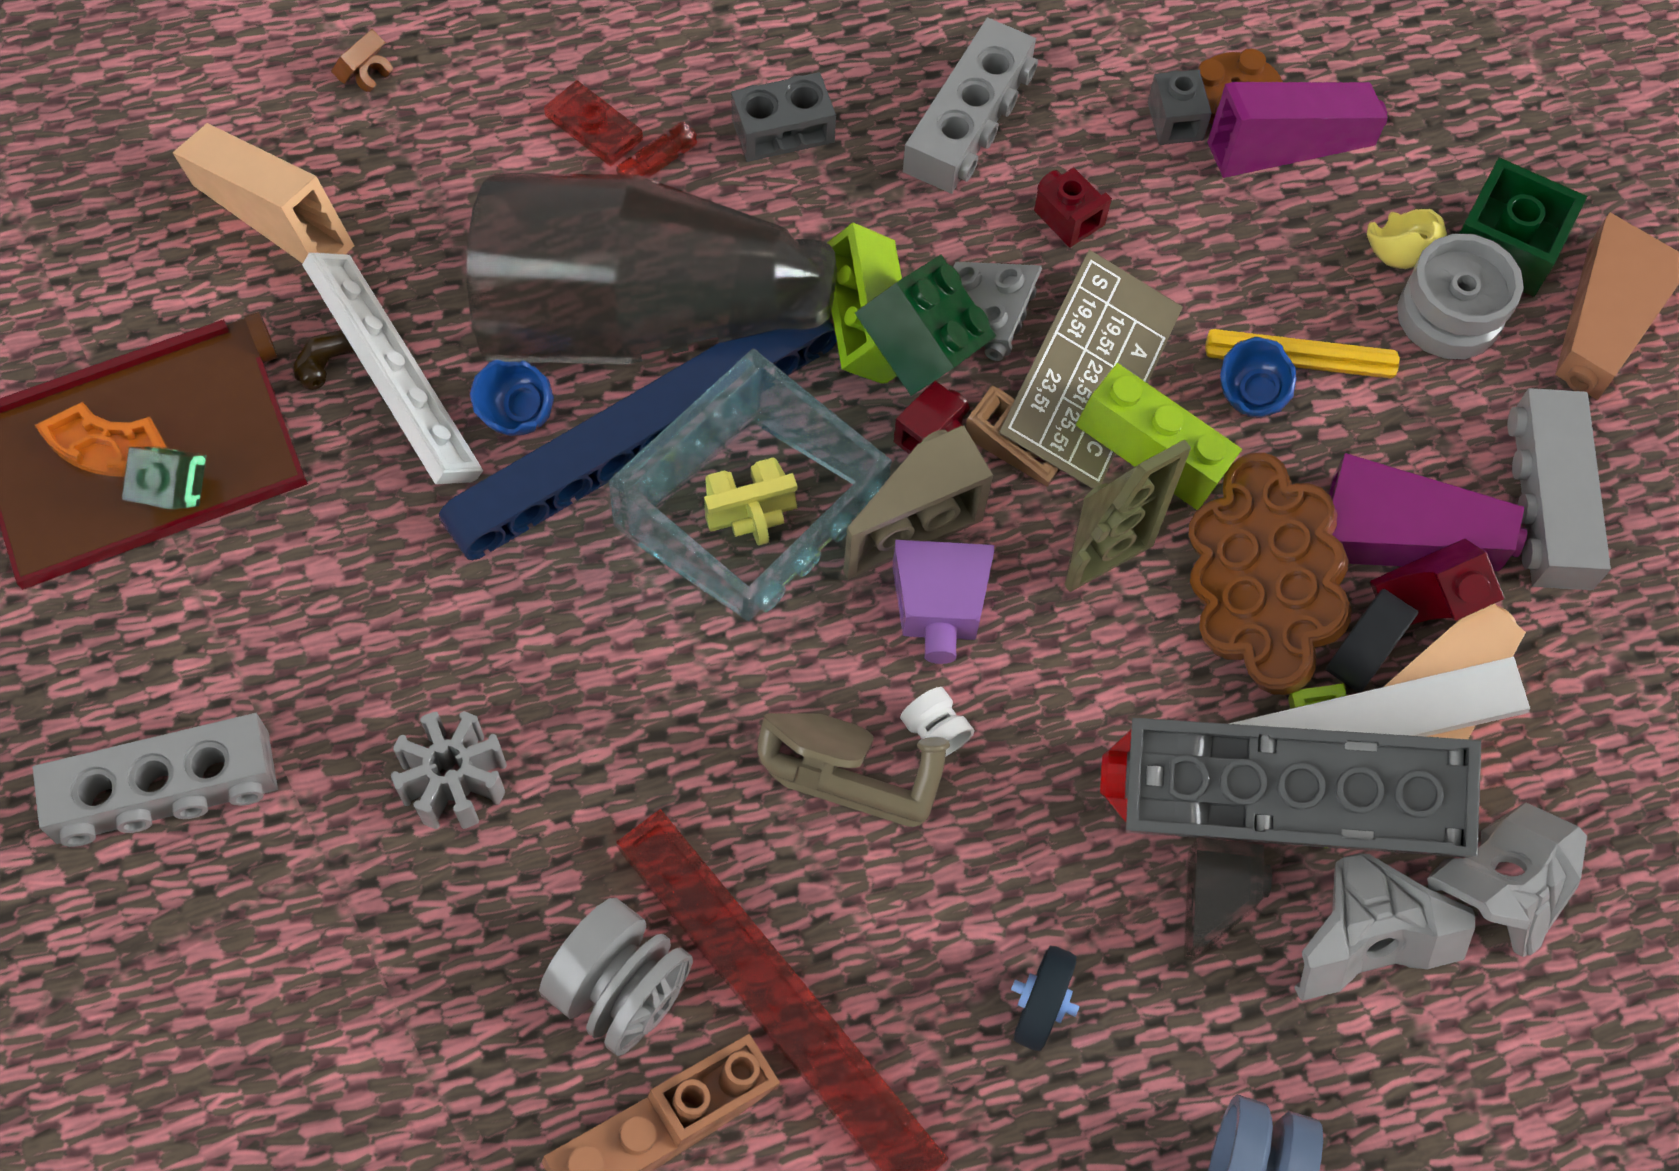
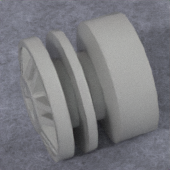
M609 898L593 909L564 941L542 977L539 992L541 997L569 1019L579 1017L595 1005L590 1014L586 1030L594 1039L602 1037L607 1033L604 1041L605 1047L616 1056H620L628 1052L646 1034L651 1032L670 1010L690 972L693 957L681 947L669 952L671 946L670 938L664 934L655 935L639 947L647 927L645 919L619 899Z

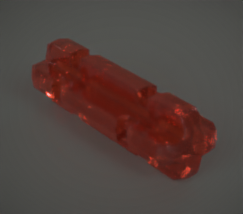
M685 121L678 123L668 130L669 136L664 133L636 152V159L629 157L617 165V178L627 189H634L645 181L644 175L647 174L651 177L679 157L677 152L681 151L684 154L697 144L695 130Z

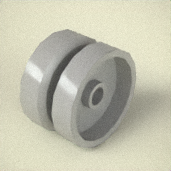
M1451 234L1435 239L1422 251L1412 275L1409 276L1397 304L1399 323L1412 342L1423 351L1444 359L1465 360L1483 354L1496 342L1504 329L1506 321L1511 317L1519 304L1524 289L1521 270L1511 254L1494 241L1475 234Z

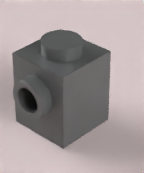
M1174 70L1155 74L1147 103L1158 144L1203 141L1212 112L1200 70Z

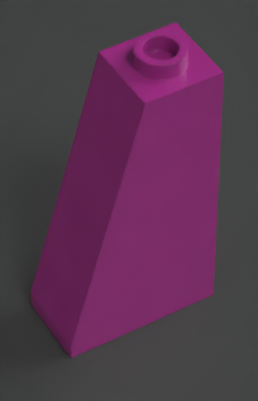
M1232 82L1225 84L1207 143L1222 177L1226 178L1375 146L1387 123V109L1384 102L1378 99L1370 82Z
M1347 453L1344 454L1333 475L1328 493L1337 512V527L1332 535L1342 543L1349 560L1348 564L1404 566L1462 539H1467L1487 552L1493 570L1500 571L1511 556L1517 558L1521 554L1527 538V529L1521 527L1525 508L1523 506Z

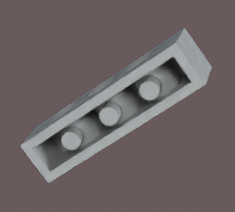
M988 17L986 18L906 142L903 173L951 194L961 179L966 182L970 180L978 163V151L981 147L988 149L991 146L998 131V119L1001 115L1008 117L1011 114L1018 98V87L1021 83L1028 85L1034 76L1038 65V59L1033 58L1036 43L1035 37Z
M257 713L32 766L39 828L56 844L61 843L63 846L68 847L89 844L96 839L97 834L113 830L123 833L140 832L151 827L152 821L170 816L178 819L197 818L206 814L208 807L230 802L238 806L250 805L262 800L264 793L278 790L269 732ZM215 763H224L223 769L216 776L203 778L204 772L208 767ZM161 776H169L162 788L154 792H148L150 784L155 779ZM112 789L110 797L105 802L92 806L93 800L100 792Z

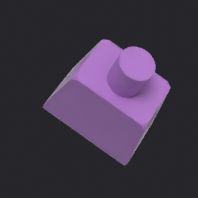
M895 540L893 574L903 636L925 637L924 658L928 662L935 664L951 663L956 660L957 639H976L994 555V545Z

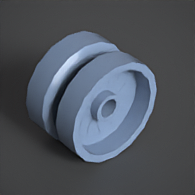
M1237 1094L1231 1099L1224 1113L1214 1143L1208 1171H1319L1323 1148L1322 1124L1317 1119L1288 1111L1276 1121L1273 1127L1272 1115L1266 1103Z

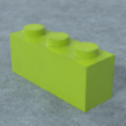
M853 222L821 247L841 369L884 384L897 377V375L854 312L902 279L895 240Z
M1116 363L1091 395L1075 425L1134 467L1185 439L1190 445L1191 450L1174 495L1196 510L1204 504L1242 451L1241 447L1119 363Z

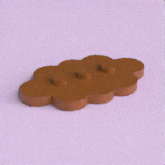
M1250 453L1239 457L1225 473L1223 478L1224 498L1205 503L1194 513L1189 523L1188 535L1195 552L1200 556L1191 570L1190 583L1196 597L1205 605L1200 616L1199 629L1209 649L1215 655L1226 660L1244 659L1250 678L1261 690L1272 695H1288L1299 691L1310 682L1316 670L1315 647L1335 642L1346 632L1351 622L1352 608L1345 590L1339 586L1348 571L1349 560L1342 543L1332 535L1337 527V512L1331 496L1323 488L1310 483L1292 484L1285 465L1277 457L1267 453Z

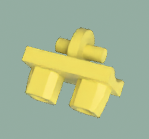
M774 457L758 461L751 466V477L754 484L736 488L732 473L725 470L709 474L705 477L707 494L704 497L705 518L710 532L732 526L735 537L753 533L758 546L769 543L767 528L784 524L782 512L797 509L795 491H797L798 486L793 473L785 475L777 459Z

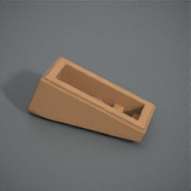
M992 385L969 415L966 421V430L975 444L1048 487L1060 469L1047 461L1042 465L1035 460L1038 457L1037 455L1028 450L1025 452L1020 448V445L999 433L1015 399ZM993 414L999 417L994 426L988 422Z

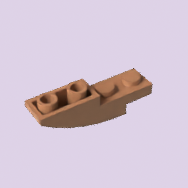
M749 1033L652 1088L647 1098L546 1154L543 1157L542 1165L546 1171H654L733 1120L777 1088L780 1082Z

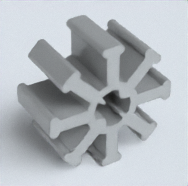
M465 711L459 715L461 721L451 740L444 739L446 731L438 712H432L420 718L429 741L433 742L429 748L408 741L405 735H400L393 747L402 768L407 770L402 773L392 772L393 784L405 806H409L412 800L421 797L420 801L414 802V807L422 823L433 829L440 827L438 820L448 800H455L456 805H454L453 810L461 828L466 829L479 823V818L472 802L466 798L470 792L491 799L494 805H499L505 794L498 771L487 772L497 767L505 769L507 766L498 738L495 734H491L488 740L478 743V741L484 740V734L478 718ZM455 764L459 765L460 769L458 771L452 770ZM442 769L447 770L444 777L440 774Z

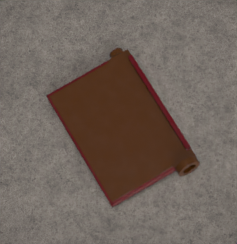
M259 311L230 324H226L224 319L0 398V528L16 583L22 590L308 484L264 365L265 362L278 358V355ZM81 402L94 415L110 422H133L151 417L176 464L137 476L120 477L91 473L73 466L54 452L41 436L35 424Z

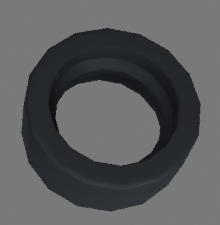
M1382 589L1327 665L1326 671L1358 693H1361L1413 622L1418 611L1386 589Z

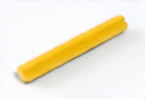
M1219 329L1209 331L1205 344L1206 355L1209 358L1224 359V356L1237 342L1260 337L1280 343L1295 368L1388 379L1396 376L1400 363L1398 352L1391 349Z

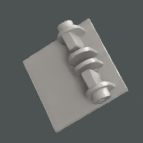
M955 262L954 268L960 275L962 286L974 304L985 312L989 319L990 327L996 335L995 338L984 345L986 348L985 355L992 360L1000 361L1012 351L1011 342L1014 338L1013 334L1020 332L1022 322L1027 316L1026 308L1028 303L1035 298L1037 293L1035 284L1042 267L1041 265Z

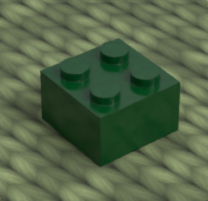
M1498 157L1459 234H1475L1494 241L1510 253L1521 270L1524 286L1523 292L1535 297L1553 268L1588 196Z
M942 254L896 282L854 312L911 396L955 368L996 337L990 327L987 315L980 307L974 304L962 286L960 275L954 267L946 262Z

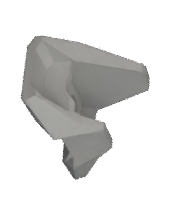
M1527 802L1523 803L1481 830V846L1478 847V856L1444 859L1428 876V889L1435 892L1442 890L1478 908L1484 919L1506 925L1513 952L1522 957L1529 956L1542 946L1546 933L1579 886L1587 835L1579 826ZM1499 862H1509L1520 866L1525 873L1519 876H1507L1497 872L1495 869Z
M1358 853L1343 857L1335 864L1332 913L1303 949L1304 969L1301 981L1295 985L1294 989L1299 999L1304 1001L1340 992L1362 972L1394 964L1404 965L1408 968L1431 969L1462 961L1465 959L1475 930L1474 911L1466 905L1424 887L1370 854Z

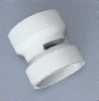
M936 687L920 695L904 709L900 717L911 733H918L921 739L941 737L949 740L950 747L946 750V756L968 742L975 731L964 716L956 715L952 709L953 700L943 687Z

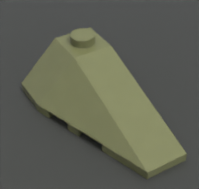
M1185 439L1140 463L1110 484L1104 483L1095 487L1085 496L1064 583L1069 592L1074 591L1154 546L1191 450L1190 445Z

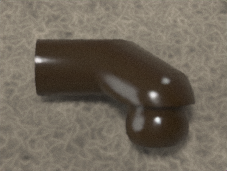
M338 330L313 336L305 343L293 364L294 377L297 381L301 382L305 389L316 390L325 384L327 373L324 368L330 358L355 352L343 331Z

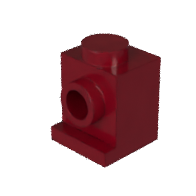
M1074 167L1064 174H1061L1058 170H1053L1045 175L1038 184L1034 211L1069 248L1105 226L1112 198L1106 192L1101 195Z
M935 380L896 418L893 442L910 454L931 433L938 430L949 432L963 426V417L970 410L967 400L959 392L952 389L948 390Z

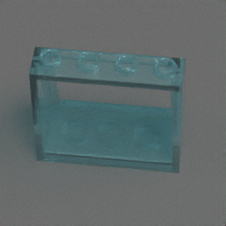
M753 348L609 480L613 524L615 528L638 547L749 622L760 610L766 613L774 608L786 591L784 586L797 574L800 577L807 575L818 563L822 554L820 551L832 539L835 542H839L847 535V527L856 518L855 516L889 479L892 460ZM754 422L761 429L853 485L748 586L659 511V509L745 428Z

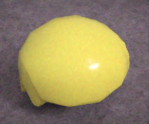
M1415 209L1401 215L1391 212L1383 228L1378 227L1375 222H1370L1367 228V237L1375 255L1386 265L1399 269L1414 268L1422 251L1435 239L1447 235L1443 218L1432 209Z

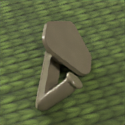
M765 714L758 737L757 753L761 764L776 780L787 788L904 826L915 827L924 823L931 814L944 770L946 750L950 747L949 740L941 737H929L918 741L917 747L921 750V759L912 791L839 768H856L861 766L872 746L874 737L868 730L858 725L824 714ZM782 741L793 751L804 756V758L799 759L779 752Z

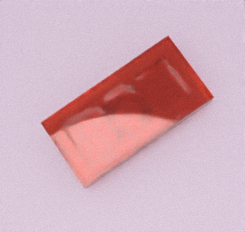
M578 80L544 106L545 116L610 167L643 140L642 129Z

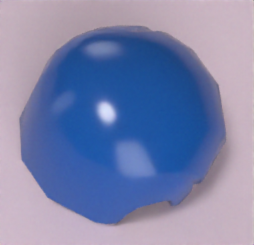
M1253 337L1237 342L1224 356L1220 372L1221 388L1224 397L1241 415L1246 414L1251 418H1264L1276 414L1294 397L1297 380L1296 368L1285 353L1283 346L1277 341Z
M497 359L489 362L475 375L470 391L474 413L489 428L509 436L533 433L536 428L542 427L550 417L554 401L549 379L535 366H531L530 363L524 360L505 362Z

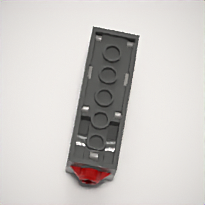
M1132 718V729L1108 751L1102 754L1100 794L1126 823V833L1450 857L1478 856L1481 740Z

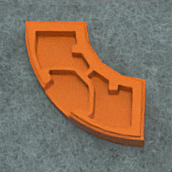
M81 402L35 424L41 436L54 452L73 466L91 473L120 477L137 476L176 464L151 417L133 422H110L94 415Z

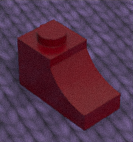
M1462 539L1369 581L1375 597L1382 589H1386L1418 611L1417 616L1410 625L1440 618H1452L1457 621L1505 599L1487 552L1467 539Z

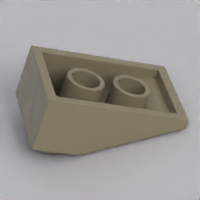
M964 425L949 432L938 430L925 437L847 527L843 567L847 580L892 561L895 540L936 542L983 521L993 474Z

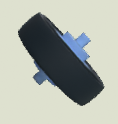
M1050 945L1043 956L1036 975L1030 973L1026 983L1014 980L1011 990L1021 994L1017 1006L1023 1008L1014 1032L1013 1040L1029 1049L1041 1051L1048 1040L1055 1021L1061 1023L1065 1013L1076 1017L1080 1006L1070 1002L1073 991L1068 989L1077 962L1076 955L1062 948Z

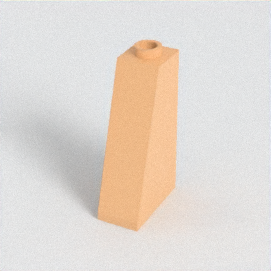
M208 123L173 152L194 187L301 263L305 261L309 253L347 254L355 246L315 175Z
M1496 604L1490 605L1459 619L1384 687L1513 657L1526 632L1517 625L1514 617L1506 609ZM1476 725L1426 737L1469 739Z

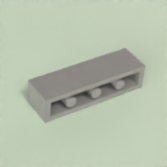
M1528 388L1518 405L1511 408L1507 421L1508 434L1516 438L1517 451L1513 457L1512 474L1514 479L1520 480L1522 492L1517 505L1525 507L1521 524H1525L1527 539L1522 549V564L1525 569H1530L1532 587L1594 590L1611 570L1588 392Z

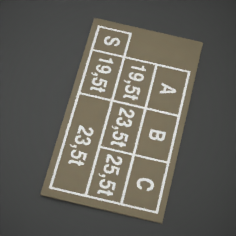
M1089 249L999 433L1090 488L1094 489L1101 485L1115 453L1075 425L1089 398L1116 363H1119L1146 383L1149 382L1183 306Z

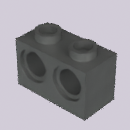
M820 72L804 76H793L781 81L751 85L744 89L731 91L732 122L746 162L835 143L836 113Z

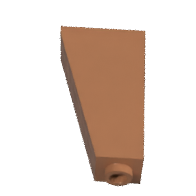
M1611 212L1608 214L1588 246L1555 373L1556 376L1566 381L1572 390L1588 392L1589 396L1598 401L1679 285V252Z

